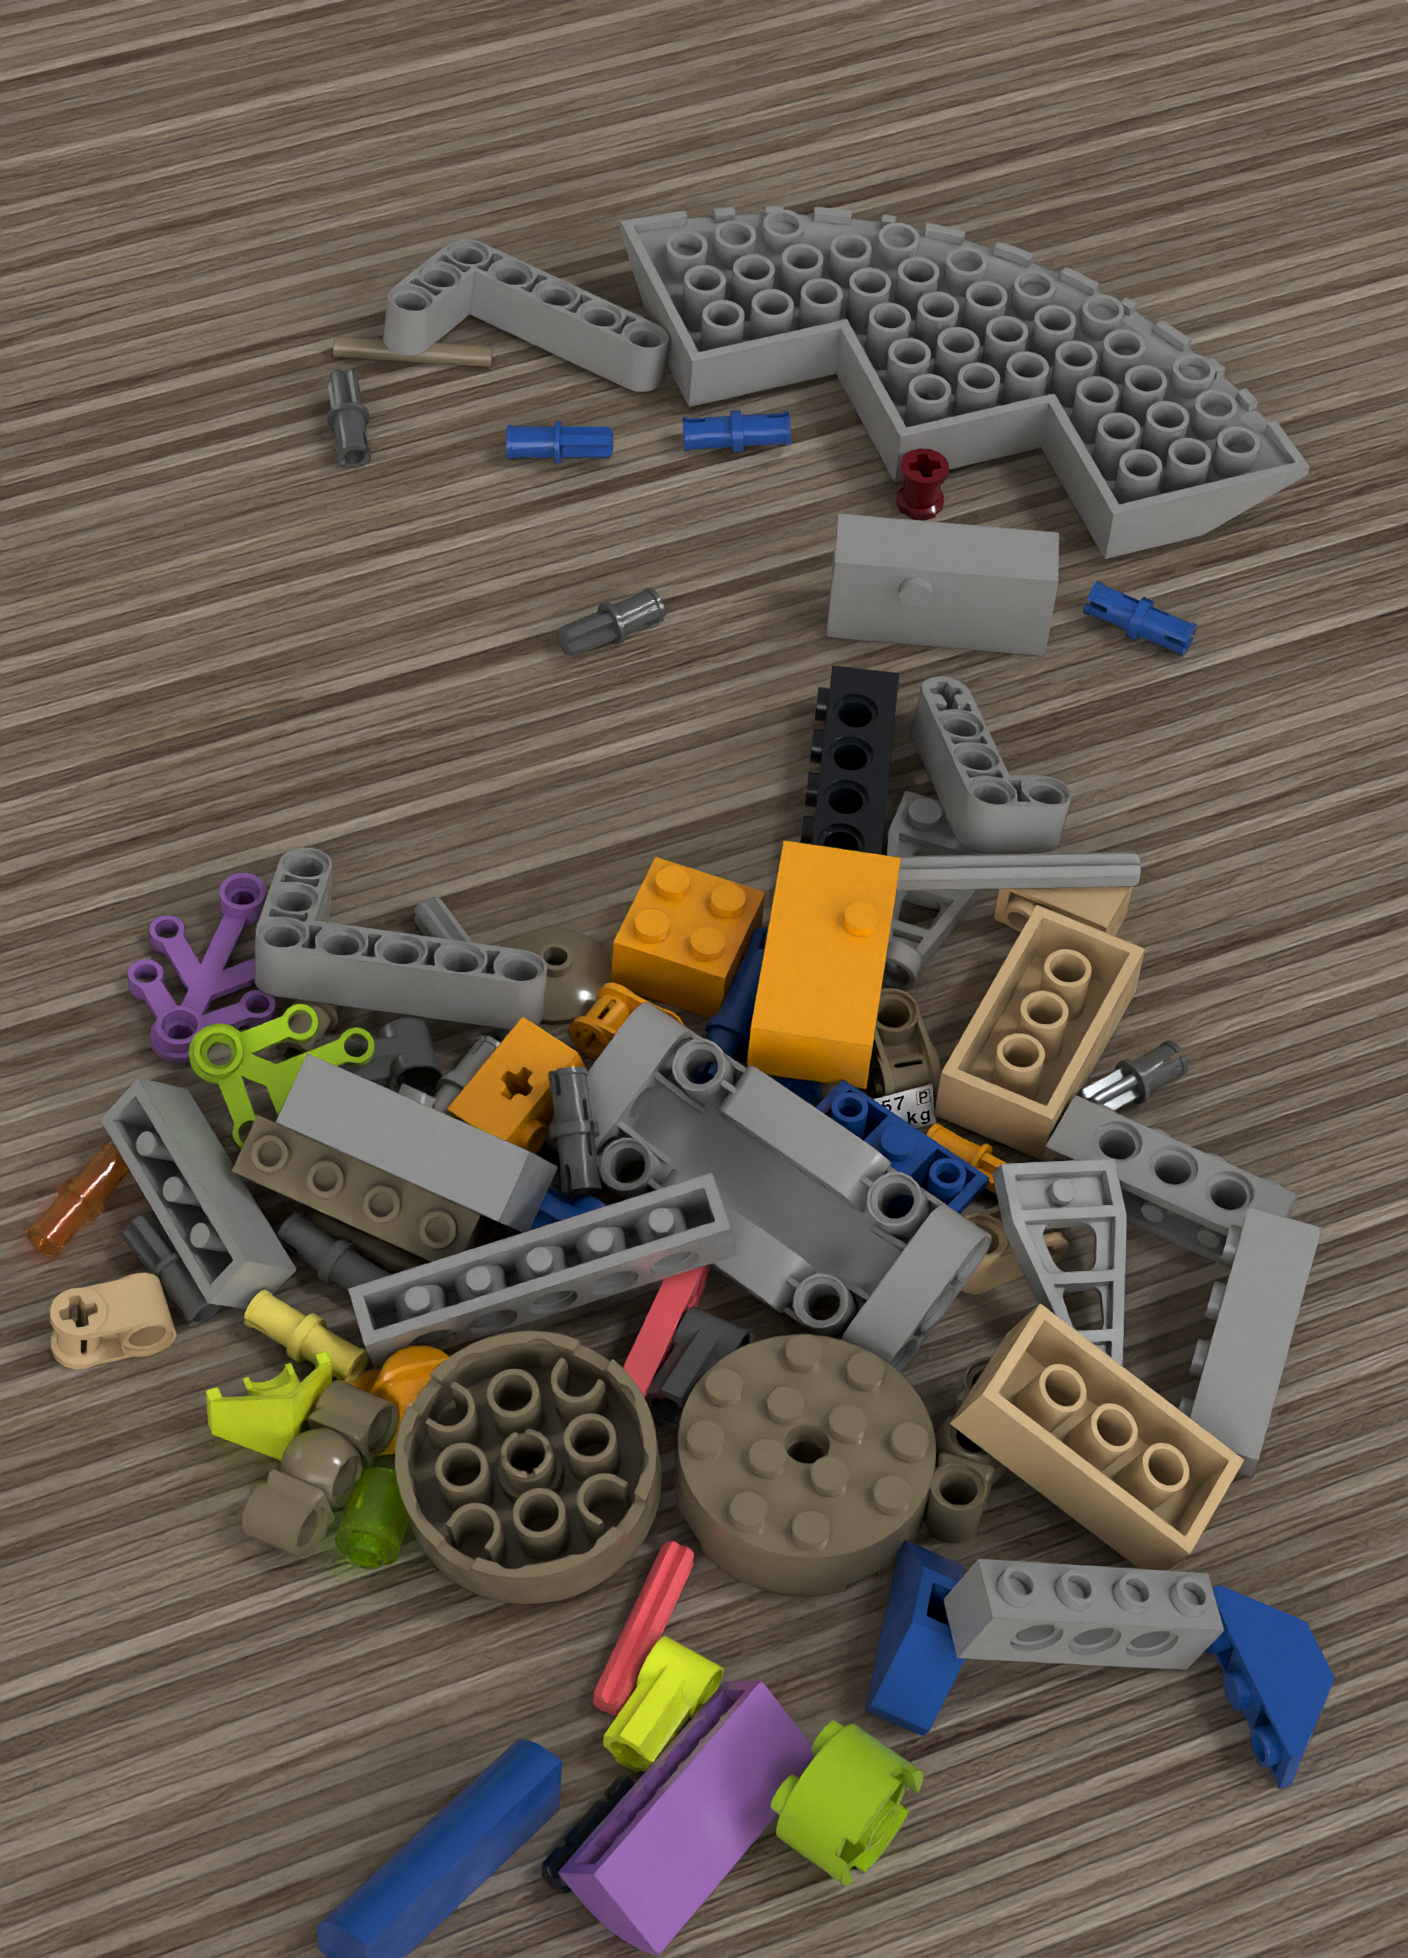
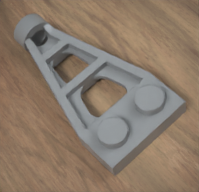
M906 790L889 828L886 844V856H914L915 854L921 856L1005 854L984 853L968 849L957 840L940 800ZM986 889L896 891L882 986L903 991L910 989L914 985L921 969ZM903 900L939 911L929 929L898 921Z
M1115 1159L1000 1164L992 1174L1004 1232L1037 1304L1041 1303L1076 1330L1071 1323L1063 1299V1292L1096 1291L1100 1298L1102 1327L1100 1330L1077 1332L1123 1366L1127 1214ZM1089 1228L1094 1236V1263L1090 1271L1063 1272L1053 1262L1044 1242V1229Z

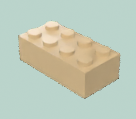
M1036 905L941 1072L934 1115L1042 1161L1047 1142L1074 1096H1078L1079 1091L1085 1087L1136 992L1145 949Z
M1041 1303L1006 1334L950 1422L953 1427L1139 1569L1168 1571L1190 1555L1244 1462L1243 1458Z

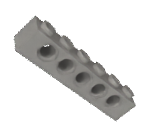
M709 1173L348 1288L364 1346L375 1369L379 1370L384 1362L396 1351L411 1345H427L439 1350L447 1349L734 1257L737 1254L731 1227L713 1173Z

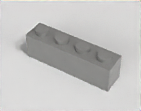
M137 1078L100 1120L207 1303L247 1309L252 1299L260 1291L265 1289L274 1295L297 1269L240 1175L232 1172L233 1163L189 1090Z
M1248 1207L1243 1227L1230 1225L1221 1260L1233 1263L1227 1284L1214 1282L1205 1314L1206 1318L1217 1320L1211 1342L1198 1339L1189 1375L1201 1378L1195 1400L1182 1396L1179 1410L1243 1458L1244 1462L1237 1473L1253 1478L1322 1227Z

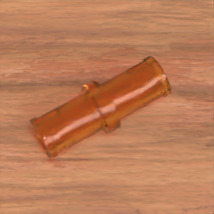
M104 1142L98 1153L75 1179L67 1178L57 1189L59 1197L35 1225L27 1230V1238L41 1253L51 1258H57L61 1253L60 1251L86 1221H95L104 1211V1200L124 1177L131 1173L115 1144Z

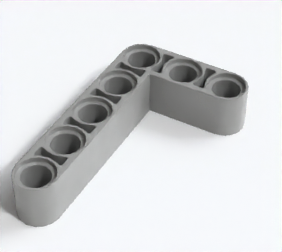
M462 238L449 242L395 285L388 293L383 343L388 349L401 355H417L425 352L468 315H472L627 389L639 392L653 391L662 383L669 335L663 327L473 239Z
M296 848L284 853L280 858L256 927L255 984L264 993L278 997L511 1030L522 1017L535 1025H538L543 1019L547 963L541 956L521 949L329 923L332 860L328 854L314 848Z

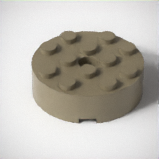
M517 1331L499 1334L473 1343L450 1356L430 1373L431 1380L419 1393L412 1406H407L402 1417L395 1448V1470L401 1498L415 1537L425 1554L447 1577L460 1586L493 1600L517 1604H541L563 1600L592 1589L616 1573L634 1555L648 1534L655 1518L661 1494L662 1472L655 1426L649 1406L635 1381L614 1359L609 1361L599 1353L581 1345L580 1340L552 1332ZM537 1459L543 1461L537 1468L533 1469L532 1474L515 1469L517 1465L526 1460Z
M808 1334L776 1336L745 1345L719 1360L702 1376L691 1391L683 1408L679 1423L674 1470V1492L680 1516L685 1517L689 1527L699 1540V1548L710 1560L733 1577L751 1586L791 1596H823L845 1592L846 1585L865 1579L876 1572L880 1576L896 1564L898 1551L904 1541L907 1540L913 1543L919 1534L925 1518L935 1469L936 1442L932 1422L920 1396L907 1379L888 1362L860 1346L839 1339Z

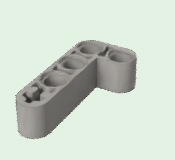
M931 677L925 680L920 689L911 728V737L957 840L968 849L984 853H1043L1056 849L1061 841L1072 799L1069 787L1060 780L1049 776L1009 775L967 686L958 680L948 677Z

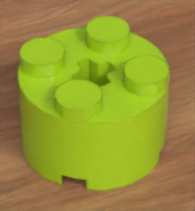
M832 1720L823 1728L812 1746L811 1754L815 1756L800 1778L792 1774L781 1784L772 1799L770 1809L780 1815L776 1827V1836L841 1884L848 1886L854 1882L850 1869L856 1866L865 1873L894 1839L910 1812L900 1804L908 1787L919 1794L924 1776L920 1769L856 1724H849L844 1727L837 1721Z

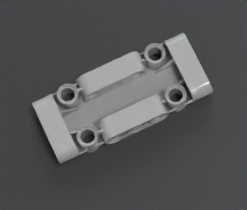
M648 1001L639 1005L630 1014L588 1071V1094L592 1120L598 1122L600 1134L595 1138V1152L600 1183L615 1192L624 1201L713 1173L731 1227L737 1256L712 1263L711 1267L778 1314L782 1315L785 1312L809 1329L814 1335L839 1339L860 1346L888 1362L900 1373L971 1277L990 1247L992 1238L989 1233L921 1188L911 1176L896 1171L890 1166V1161L868 1143L764 1072L751 1065L747 1068L725 1054L715 1042L703 1039ZM718 1063V1071L713 1079L704 1084L693 1083L694 1074L701 1065ZM553 1118L546 1132L545 1142L557 1152V1144L551 1141L549 1128L554 1125ZM644 1160L645 1170L642 1176L632 1183H622L621 1175L624 1168L631 1162ZM900 1195L914 1197V1205L906 1216L899 1219L886 1217L888 1204L895 1197ZM827 1295H837L840 1297V1307L832 1318L827 1320L814 1319L813 1309L822 1297Z

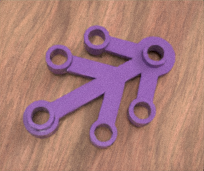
M237 873L227 877L221 883L219 901L223 917L201 964L185 938V926L178 917L163 915L151 922L149 935L152 949L156 953L168 957L187 990L181 1006H177L164 986L163 968L158 962L142 959L134 962L128 969L129 991L134 997L146 1001L156 1019L150 1030V1042L153 1051L163 1060L171 1063L190 1062L189 1047L191 1041L201 1029L208 1025L221 1023L231 1025L234 1028L244 1025L250 1029L276 1019V1002L274 997L261 990H252L246 993L239 1003L205 1014L212 1000L255 984V958L227 968L245 928L255 924L260 918L267 896L266 886L259 877L249 873ZM166 932L176 934L171 938H162L159 936L160 934ZM145 976L154 978L153 981L147 983L138 981L139 978ZM255 1007L266 1009L265 1012L259 1014L252 1013L249 1010ZM177 1037H186L185 1039H174Z

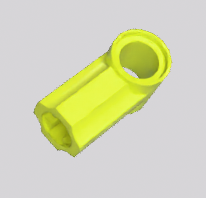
M663 1636L647 1656L637 1678V1688L604 1734L603 1746L613 1754L618 1763L636 1773L647 1771L680 1733L688 1719H692L716 1692L722 1680L723 1667L672 1638Z

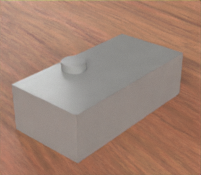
M838 514L829 588L826 637L1045 656L1058 586L1059 533Z
M307 1053L277 1118V1123L522 1233L530 1231L558 1166L528 1150L432 1109L436 1098L405 1084H402L399 1092L396 1093Z

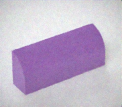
M724 1681L567 1861L558 1874L583 1905L606 1928L628 1944L644 1952L659 1955L777 1816V1813L770 1809L772 1799L781 1784L790 1775L794 1774L800 1778L815 1756L811 1754V1743L762 1681Z

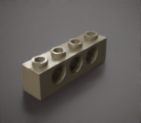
M258 1114L232 1169V1172L431 1262L483 1246L493 1224V1220Z

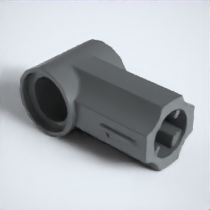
M412 1017L391 1021L380 1029L377 1036L373 1037L375 1053L369 1063L360 1067H353L347 1064L339 1066L346 1071L396 1093L399 1092L401 1085L405 1084L427 1094L437 1087V1081L442 1076L427 1024L421 1019ZM364 1039L350 1041L345 1045L346 1053L352 1057H360L368 1049V1043Z
M690 1307L676 1330L670 1348V1355L653 1379L645 1397L655 1421L676 1431L679 1428L685 1403L697 1382L719 1360L731 1352L748 1345L751 1339V1332L700 1308Z

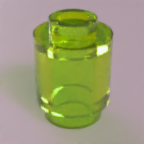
M381 1467L369 1468L363 1472L361 1479L356 1480L352 1484L335 1543L344 1554L346 1560L354 1566L369 1570L378 1569L382 1565L394 1563L399 1556L409 1519L397 1484L396 1471Z

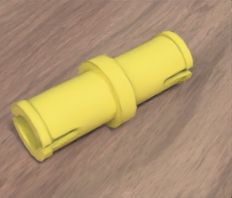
M265 1289L260 1291L247 1307L244 1314L246 1319L244 1324L250 1328H255L286 1347L287 1356L299 1363L307 1360L315 1365V1355L328 1351L332 1361V1376L351 1385L364 1372L369 1361L367 1357L369 1355L368 1352L327 1329L326 1320L318 1315L311 1313L306 1316L274 1297L271 1292Z

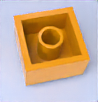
M655 857L613 941L611 981L623 985L633 993L709 1018L717 1015L751 941L753 930L762 927L765 892Z

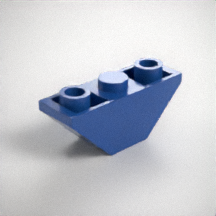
M844 1079L815 1107L880 1152L890 1161V1166L896 1171L911 1176L921 1188L959 1214L989 1184L990 1178ZM910 1195L895 1197L888 1204L886 1217L899 1219L906 1216L914 1205V1197Z
M907 1540L904 1541L897 1555L865 1711L924 1736L930 1731L965 1660L957 1658L943 1599L967 1571L963 1565Z
M1224 1586L1212 1587L1224 1632L1205 1652L1209 1655L1215 1654L1224 1673L1223 1686L1227 1699L1234 1710H1242L1251 1729V1746L1258 1763L1263 1768H1270L1279 1789L1290 1786L1293 1783L1322 1714L1335 1677L1306 1621Z

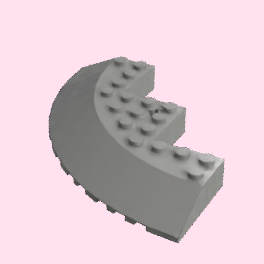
M765 206L764 214H735L734 207L714 208L713 216L687 218L686 211L684 210L620 221L621 235L647 319L663 327L669 335L665 361L689 407L836 374L894 482L904 480L900 473L901 460L905 454L915 449L924 448L939 452L946 458L949 469H954L1041 448L1104 559L1203 536L1302 479L1309 473L1310 466L1276 420L1269 422L1257 410L1258 400L1246 388L1239 391L1232 382L1224 377L1226 368L1214 358L1209 360L1190 348V338L1163 320L1157 324L1153 323L1136 311L1137 303L1125 297L1120 302L1112 296L1105 295L1098 291V282L1067 267H1064L1059 273L1034 263V254L1018 247L997 241L995 247L991 248L964 240L965 231L927 223L925 230H921L904 223H896V216L883 214L882 222L852 219V211L823 207H814L813 215L797 214L790 210H783V206Z

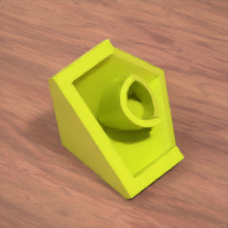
M328 1351L315 1355L316 1369L301 1383L292 1364L289 1363L285 1365L283 1371L278 1376L265 1382L256 1383L250 1381L249 1377L243 1378L249 1396L222 1397L218 1387L207 1390V1416L212 1435L281 1461L290 1441L298 1434L311 1430L307 1418L315 1411L323 1391L332 1383V1361Z

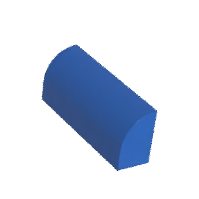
M518 1739L512 1743L318 1925V1949L328 1958H405L559 1811L562 1760L533 1741Z

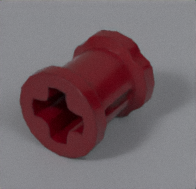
M924 448L915 449L905 454L901 460L900 473L904 479V485L897 492L896 505L901 513L913 520L924 521L933 519L943 509L944 495L941 491V484L948 477L949 464L946 458L939 452Z

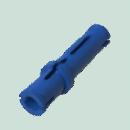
M763 927L753 930L751 941L717 1015L709 1018L704 1030L706 1031L705 1036L707 1040L715 1042L725 1054L735 1061L739 1053L744 1052L749 1047L750 1028L766 944L763 942L767 931ZM718 1063L701 1065L694 1074L693 1083L704 1084L709 1082L711 1078L713 1079L718 1071Z

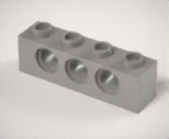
M1077 1095L1074 1096L1047 1142L1042 1162L1116 1158L1115 1163L1127 1214V1222L1230 1269L1233 1263L1221 1260L1230 1225L1243 1227L1248 1207L1291 1219L1298 1195L1283 1188L1274 1180L1253 1175L1227 1163L1218 1155L1204 1153L1171 1138L1160 1129L1148 1128L1117 1114L1106 1105L1090 1102Z
M978 1559L943 1599L957 1658L1187 1670L1224 1632L1208 1573Z

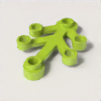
M295 1004L290 1006L283 1016L240 1032L231 1025L221 1023L204 1027L191 1041L189 1061L193 1071L200 1079L207 1083L219 1085L234 1122L232 1131L234 1142L238 1149L241 1150L244 1142L240 1139V1132L246 1125L253 1124L256 1118L242 1078L267 1088L276 1113L279 1116L307 1053L337 1067L344 1064L353 1067L364 1066L371 1061L375 1053L372 1035L363 1028L353 1027L344 1031L336 1041L277 1064L253 1055L287 1039L295 1043H307L317 1035L319 1020L314 1009L305 1004ZM296 1014H305L312 1020L311 1028L305 1033H295L289 1028L290 1019ZM354 1037L363 1038L368 1043L366 1053L360 1057L348 1055L345 1051V1045L349 1039ZM218 1045L228 1047L232 1052L230 1060L224 1065L212 1064L208 1059V1055L213 1047Z

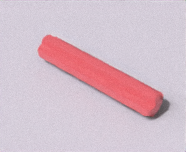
M674 1541L662 1544L593 1692V1705L598 1710L617 1717L637 1688L636 1682L640 1670L650 1651L661 1638L694 1566V1552L688 1546H681Z

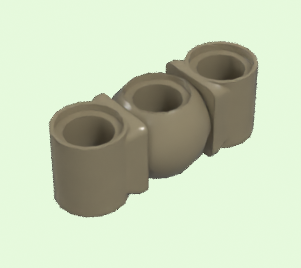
M992 1357L977 1359L968 1366L964 1373L961 1392L955 1402L954 1412L944 1420L935 1433L936 1468L931 1482L924 1521L927 1529L934 1537L948 1543L967 1541L977 1533L981 1525L984 1506L988 1502L991 1485L996 1483L1007 1470L1006 1466L950 1424ZM962 1447H975L982 1452H969ZM945 1499H959L965 1502L966 1505H953Z
M336 1380L329 1384L320 1396L315 1411L307 1418L311 1430L298 1434L290 1441L283 1453L280 1470L271 1469L267 1481L261 1483L252 1492L243 1512V1531L247 1535L299 1559H306L311 1556L323 1541L328 1526L335 1520L331 1508L341 1505L350 1499L359 1485L363 1467L370 1469L375 1457L383 1453L393 1439L399 1420V1411L395 1403L344 1381Z

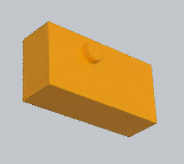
M783 841L751 1024L747 1067L749 1065L754 1066L769 1075L838 1085L844 1079L856 1088L866 1089L901 858Z

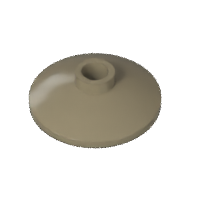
M560 927L540 928L520 935L506 946L507 948L534 952L547 963L544 1016L540 1022L542 1024H569L578 1016H585L597 1002V991L604 984L613 983L611 981L612 963L608 954L599 943L581 932Z

